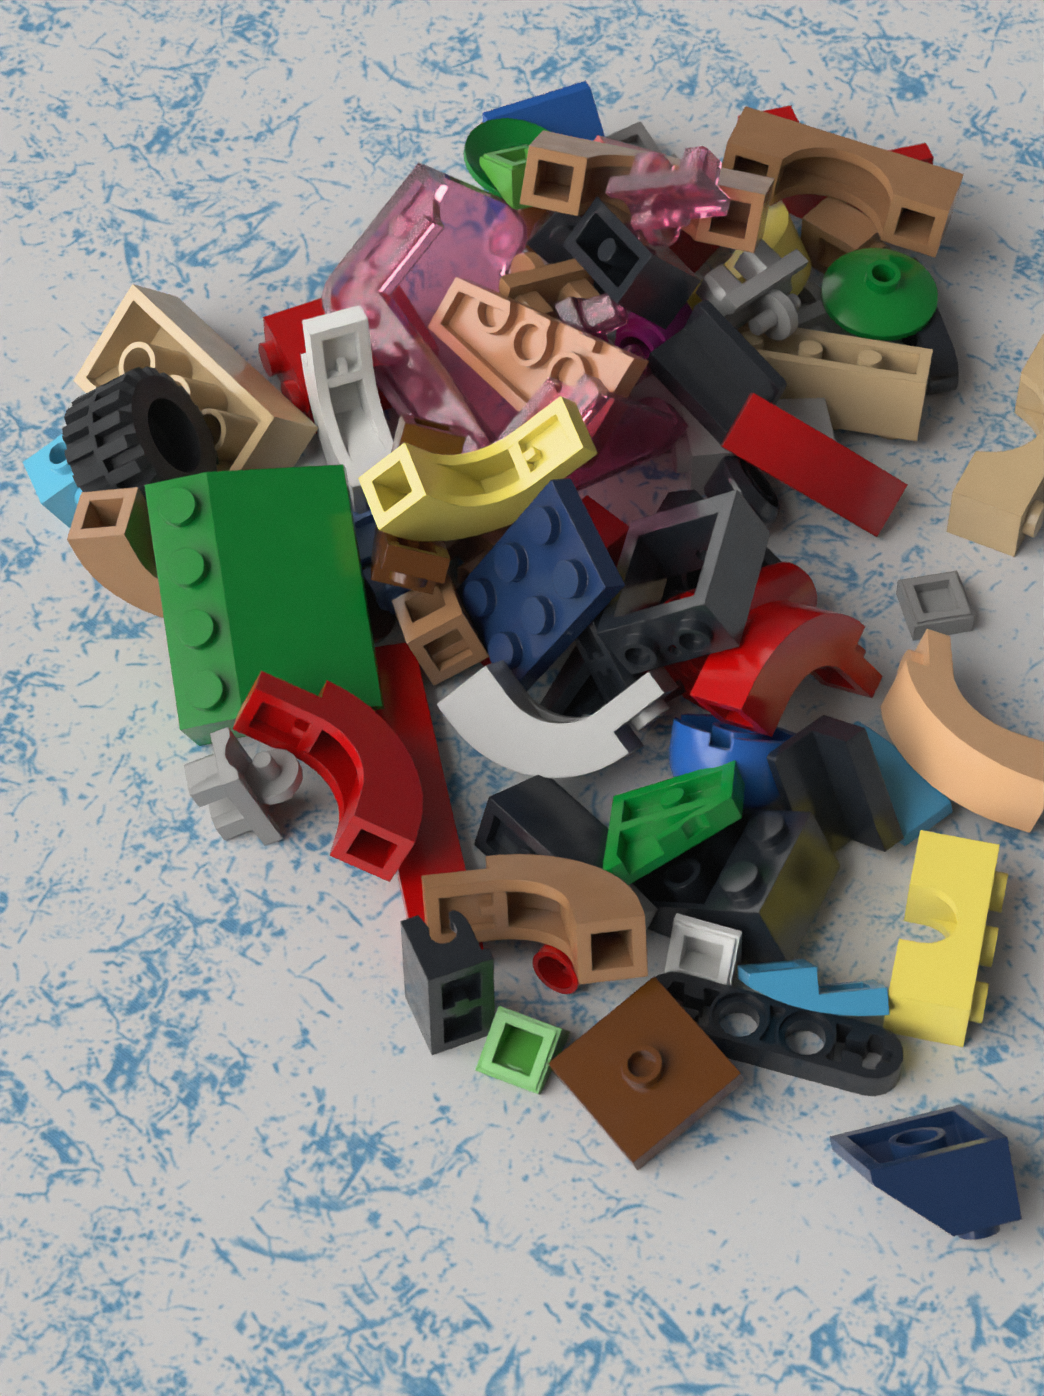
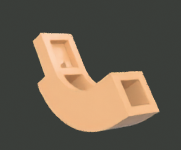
M926 629L916 650L908 649L904 653L897 670L896 679L880 706L882 719L891 741L907 763L931 786L946 797L989 820L1030 833L1044 810V742L1007 730L975 710L963 697L956 685L953 673L950 636Z

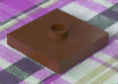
M655 976L548 1063L552 1072L637 1171L745 1082L740 1071Z

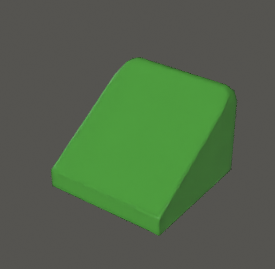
M527 144L486 153L479 157L480 166L505 202L515 210L532 207L520 204L529 149Z
M498 1006L475 1071L540 1095L552 1072L548 1063L563 1051L570 1031L515 1010Z

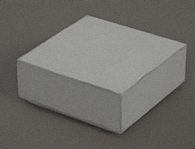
M957 570L898 580L896 595L913 641L922 639L926 629L945 635L973 631L975 616Z

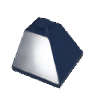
M962 1104L830 1136L832 1150L872 1185L954 1237L958 1236L965 1240L983 1239L997 1234L1002 1224L1022 1220L1007 1136Z

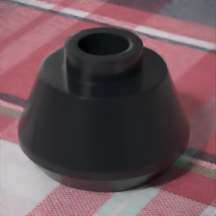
M725 455L721 458L704 486L706 497L710 498L738 490L765 526L776 522L780 503L773 488L759 469L736 455Z

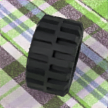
M147 366L143 369L137 367L76 398L71 402L72 407L66 410L64 416L66 426L62 427V439L67 447V450L64 452L67 463L71 466L74 474L72 477L82 492L139 487L146 500L144 485L203 472L218 471L216 465L219 464V459L213 444L214 438L203 418L202 412L191 400L189 393L182 386H177L174 379L165 372L159 374L152 367Z

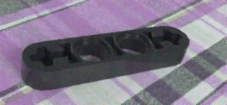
M667 972L656 976V979L674 999L683 1002L682 1008L728 1059L864 1096L875 1097L886 1094L895 1088L900 1079L904 1049L900 1040L891 1031L883 1027L840 1015L814 1012L791 1006L769 998L766 995L684 973ZM703 1006L710 1007L708 1026L699 1024V1017L702 1018ZM743 1013L750 1016L758 1027L750 1035L743 1037L732 1036L721 1028L720 1021L729 1014ZM809 1031L816 1034L822 1040L824 1046L817 1053L804 1055L794 1052L787 1045L786 1039L794 1032ZM836 1042L845 1044L844 1050H842L841 1062L833 1061ZM868 1052L881 1056L875 1070L862 1066Z

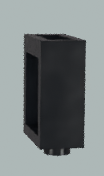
M738 490L632 520L617 565V570L625 586L604 608L596 634L631 675L739 647L771 532ZM702 569L694 596L660 605L667 578Z

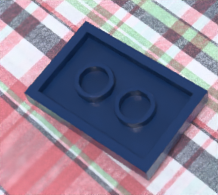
M571 478L549 481L462 582L457 591L489 655L491 663L504 660L524 689L528 691L621 591L625 584Z

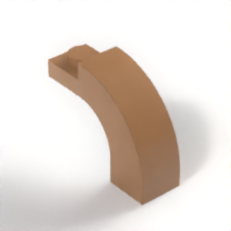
M139 487L81 492L67 537V541L77 558L92 577L114 595L143 611L164 618L148 507Z
M504 854L485 856V869L421 876L425 924L430 928V937L435 942L448 943L456 937L455 932L450 929L449 912L455 910L466 917L478 942L508 939L530 940L561 950L572 961L579 985L648 977L646 922L642 905L636 893L629 885L599 867L555 856Z

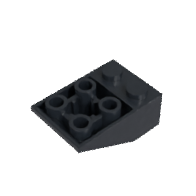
M743 809L742 818L633 882V885L658 909L647 929L671 938L674 918L678 913L742 931L741 963L759 964L794 960L841 865L812 812Z

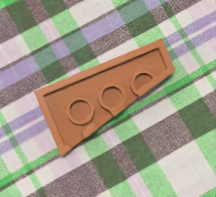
M460 277L454 279L428 325V328L527 420H530L560 396L575 402L596 449L649 362L477 282Z

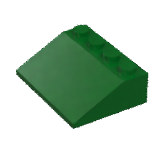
M343 464L203 472L144 485L179 727L185 735L199 746L212 744L210 734L226 727L230 728L236 738L247 737L232 729L237 714L261 671L317 696L328 680L358 697L374 711L385 709L347 472Z

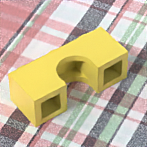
M920 830L904 921L932 927L943 934L945 939L933 943H921L899 938L888 991L890 1015H885L883 1028L891 1031L893 1034L963 1047L968 1021L982 1024L989 983L976 981L978 965L992 968L999 928L986 925L988 910L1001 913L1008 873L995 871L999 844Z

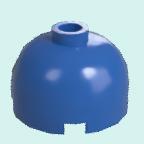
M681 714L680 719L675 717L673 721L669 748V765L673 777H677L699 769L718 767L735 760L745 783L743 809L764 810L781 799L767 762V755L796 733L777 726L773 736L770 737L722 723L712 714Z

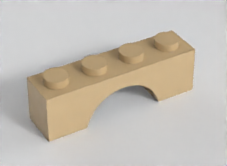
M1044 334L1021 371L1014 411L1016 415L1033 429L1036 437L1027 444L1012 450L999 452L976 451L952 492L946 531L1013 557L1016 555L1025 536L1028 535L1035 538L1044 521Z

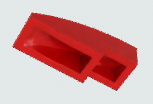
M750 393L720 445L723 449L875 537H878L908 484L755 393Z

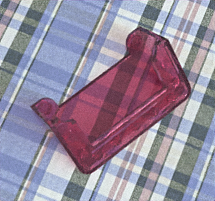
M418 162L330 274L322 293V307L325 314L361 305L369 322L376 385L400 416L401 413L461 427L466 437L462 450L463 454L482 449L500 441L560 396L576 403L598 453L564 478H571L577 492L655 459L669 450L689 426L667 401L650 396L634 401L610 392L600 379L584 373L577 381L578 385L574 387L567 385L563 381L548 377L522 410L518 412L428 328L430 321L456 277L472 280L499 292L500 278L503 275L510 274L508 271L511 269L513 258L523 253L525 249L527 226L520 214L499 196Z

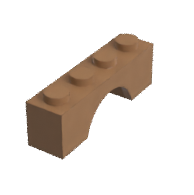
M747 106L744 107L727 141L722 162V168L775 178L770 206L781 199L800 194H817L837 198L865 213L875 224L880 241L936 258L949 225L964 176L962 173Z
M542 131L529 145L520 204L580 216L584 215L595 198L599 197L630 215L658 220L682 229L695 241L754 253L764 235L775 178Z

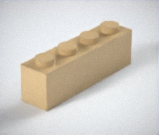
M749 322L737 329L785 379L787 387L779 399L825 398L833 430L844 429L875 434L885 439L917 441L933 349L797 328L786 339L777 341L769 338L764 333L761 335L753 334L749 328Z

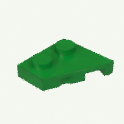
M734 760L714 768L699 769L613 796L602 869L630 885L742 818L745 783L736 761Z

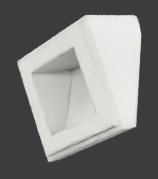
M677 913L673 922L665 973H684L732 986L738 975L737 966L741 965L742 931Z

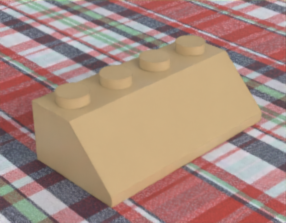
M135 284L131 285L73 380L85 393H88L137 367L141 369L147 366L152 367L159 374L165 372L174 379L177 386H182L189 393L191 400L202 412L203 418L214 438L213 444L219 459V464L216 465L218 471L294 467L318 429L307 416L181 299L174 295Z

